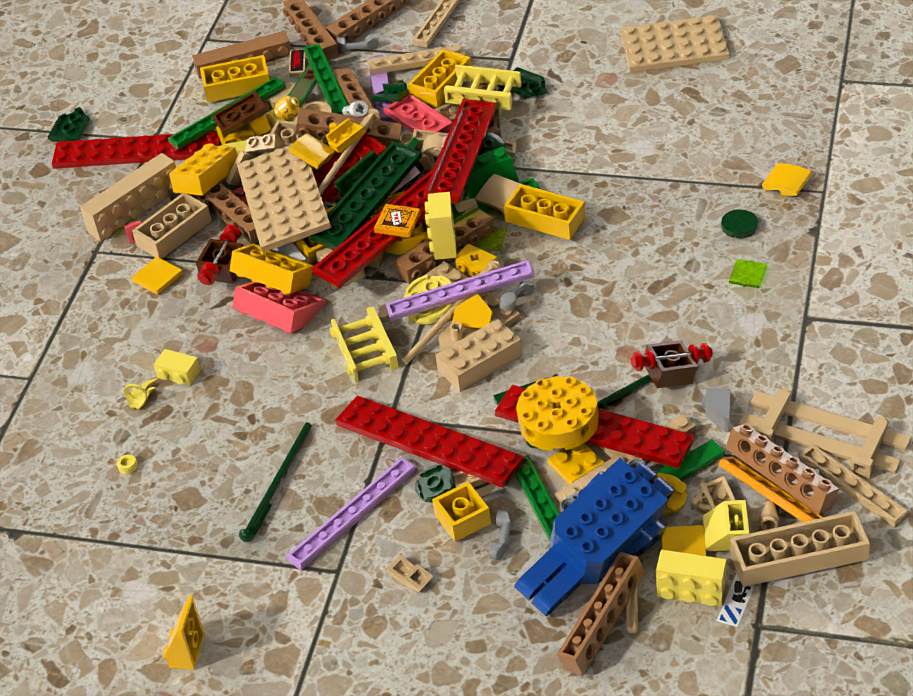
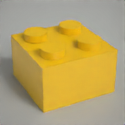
M469 482L432 499L435 516L455 542L491 524L489 507Z

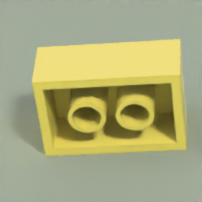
M450 192L428 194V202H425V212L429 214H425L426 225L430 227L427 228L428 239L432 240L429 242L430 253L434 252L435 260L457 258Z
M661 550L656 568L657 597L722 607L726 589V559Z

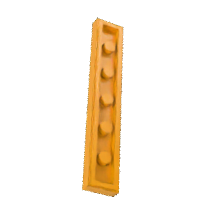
M727 457L720 460L719 466L800 521L806 522L824 518L735 457Z

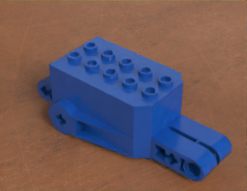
M619 458L605 472L601 471L581 491L578 497L555 518L550 537V549L518 579L514 588L528 601L534 598L531 603L545 616L550 615L581 584H598L601 582L619 552L639 557L659 540L666 530V526L661 522L667 501L673 495L675 489L661 477L656 480L658 475L644 462L633 469L622 458Z

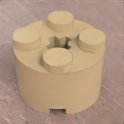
M432 134L423 142L420 162L429 172L436 164L447 138L446 135L443 137L439 136V134Z

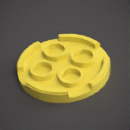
M425 275L414 280L406 288L403 298L451 284L452 282L442 275ZM456 302L407 317L417 324H433L438 322L440 317Z

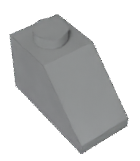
M706 388V396H702V408H705V416L724 432H729L730 389Z

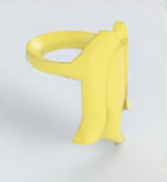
M158 377L142 383L141 386L137 384L125 386L124 394L131 409L136 408L139 410L145 405L150 393L156 390V387L150 386L158 381Z

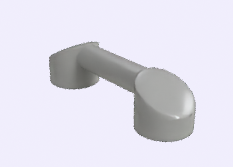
M375 34L368 35L366 42L347 43L346 39L342 37L334 40L337 43L338 51L343 53L352 49L367 48L372 50L379 44V38Z
M525 280L519 282V285L511 292H506L502 295L500 308L507 311L513 310L515 308L516 296L520 293L525 295L532 294L534 284Z
M506 510L497 511L496 525L502 527L499 543L491 542L490 559H500L507 548L511 522Z

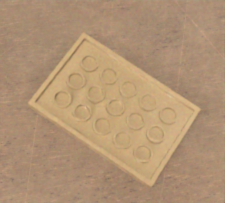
M717 15L620 28L630 72L729 60V52Z

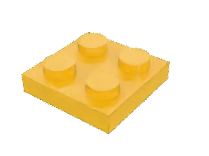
M585 443L569 450L564 448L548 458V464L569 485L605 463Z

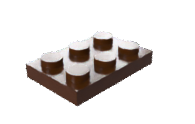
M253 91L213 114L212 118L223 135L227 136L239 128L248 125L258 117H262L269 111L256 91Z

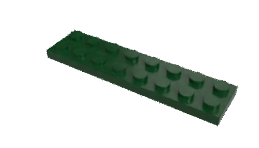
M392 141L328 213L327 216L331 228L310 235V239L330 249H336L366 223L420 161L422 153Z

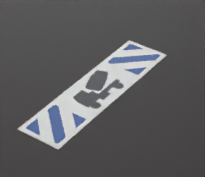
M736 573L716 621L738 627L755 585L742 587L739 576Z

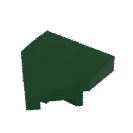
M403 79L395 83L382 84L383 91L373 94L372 99L373 102L400 101L409 94L407 83Z

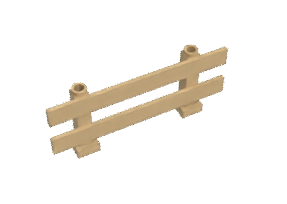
M788 388L779 389L776 396L756 391L751 404L768 409L765 417L761 418L744 413L739 422V425L745 423L752 426L755 431L766 436L773 443L774 437L805 447H810L814 444L825 453L850 460V470L856 475L870 479L873 467L895 474L901 459L877 452L881 443L906 450L911 440V436L888 430L889 420L886 417L879 416L871 425L790 401L792 392ZM783 414L859 436L866 440L861 448L781 424L779 421Z

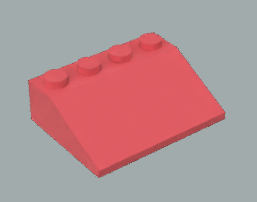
M250 282L235 287L232 308L239 310L242 314H249L256 320H263L270 326L279 327L286 333H293L302 329L327 304V300L303 290L287 295L283 294L281 290L268 288L265 284Z

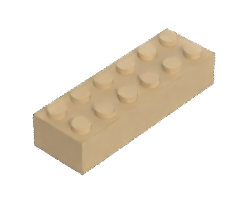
M161 153L80 206L88 233L101 242L171 195L173 188L169 173L176 168L175 161Z
M855 511L730 538V555L742 587L869 559L870 543Z

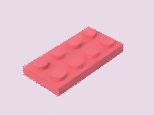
M410 93L404 99L395 101L384 108V114L412 133L414 129L445 133L450 130L453 124L452 121Z

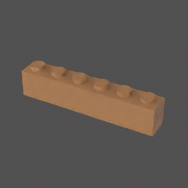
M281 31L192 55L197 75L199 79H202L201 67L264 55L265 61L290 55L291 46L286 32Z

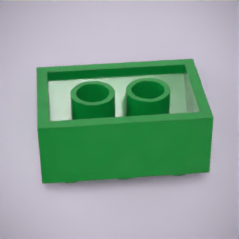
M504 146L477 156L464 189L469 198L477 196L483 185L494 174L519 182L512 159Z

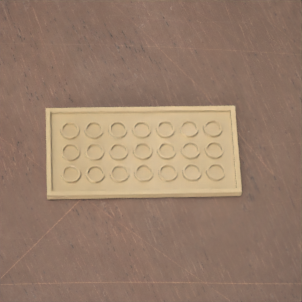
M291 145L237 164L263 253L331 228L311 165L290 153L289 147Z

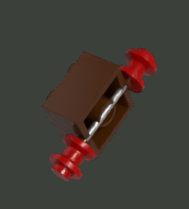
M226 225L224 232L219 237L220 240L209 239L196 261L197 277L202 284L212 285L215 281L234 283L237 275L229 271L232 251L244 247L243 244L237 243V239L242 235L238 226Z
M682 340L647 344L644 355L640 351L633 353L631 365L636 371H642L643 367H645L656 388L693 384L699 359L704 363L709 362L713 356V351L707 343H702L699 348L695 344H691L687 349Z

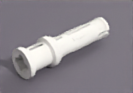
M356 101L344 107L342 112L343 115L364 116L368 112V105L364 101Z

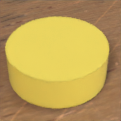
M124 455L118 459L117 466L122 474H130L137 469L138 463L133 455Z

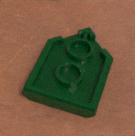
M519 67L513 70L521 74V87L513 86L510 92L525 98L548 94L544 77ZM498 85V87L504 89L505 85Z
M81 107L74 109V112L66 115L64 113L58 117L48 135V139L52 142L80 140L90 118L85 115Z

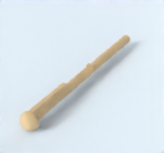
M374 108L368 110L367 115L360 123V126L364 127L365 131H367L374 120L379 119V111ZM362 136L349 145L337 162H334L332 169L318 187L320 195L328 187Z
M492 260L488 262L487 267L480 274L500 269L501 265L498 261ZM469 298L457 301L442 315L439 321L402 359V362L407 365L453 317L455 307Z

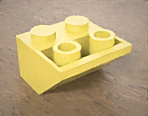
M746 500L723 501L703 515L706 552L729 551L730 538L749 534Z

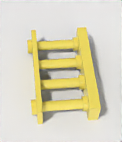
M455 65L457 81L455 86H445V102L460 105L463 99L495 102L496 109L511 110L512 97L510 91L513 86L521 87V74L518 71ZM470 81L473 83L471 88L462 87L463 82ZM487 83L489 85L487 90L478 89L479 84ZM505 85L503 92L494 91L495 86Z
M374 306L366 308L368 316L365 319L338 327L335 319H331L332 327L329 328L332 339L336 338L347 363L348 375H352L355 382L359 381L358 371L383 363L389 364L392 371L399 369L397 355ZM365 326L372 328L369 332L343 339L341 335ZM368 339L378 340L375 344L350 352L347 348L349 345ZM378 350L379 352L383 351L382 356L357 364L353 362V358Z

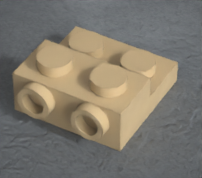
M277 134L250 137L247 139L246 152L255 155L256 158L273 152L276 149L284 148L285 140Z

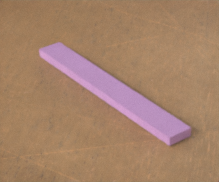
M526 260L385 304L390 320L394 321L469 298L476 294H482L531 279L535 275L530 261Z
M401 457L286 555L287 561L298 569L303 570L417 471V467Z

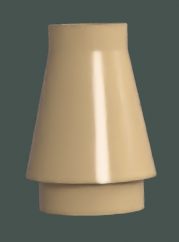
M766 501L763 504L759 518V525L763 530L778 528L780 525L776 504L772 501Z

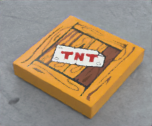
M385 204L374 227V232L409 238L420 216V209Z

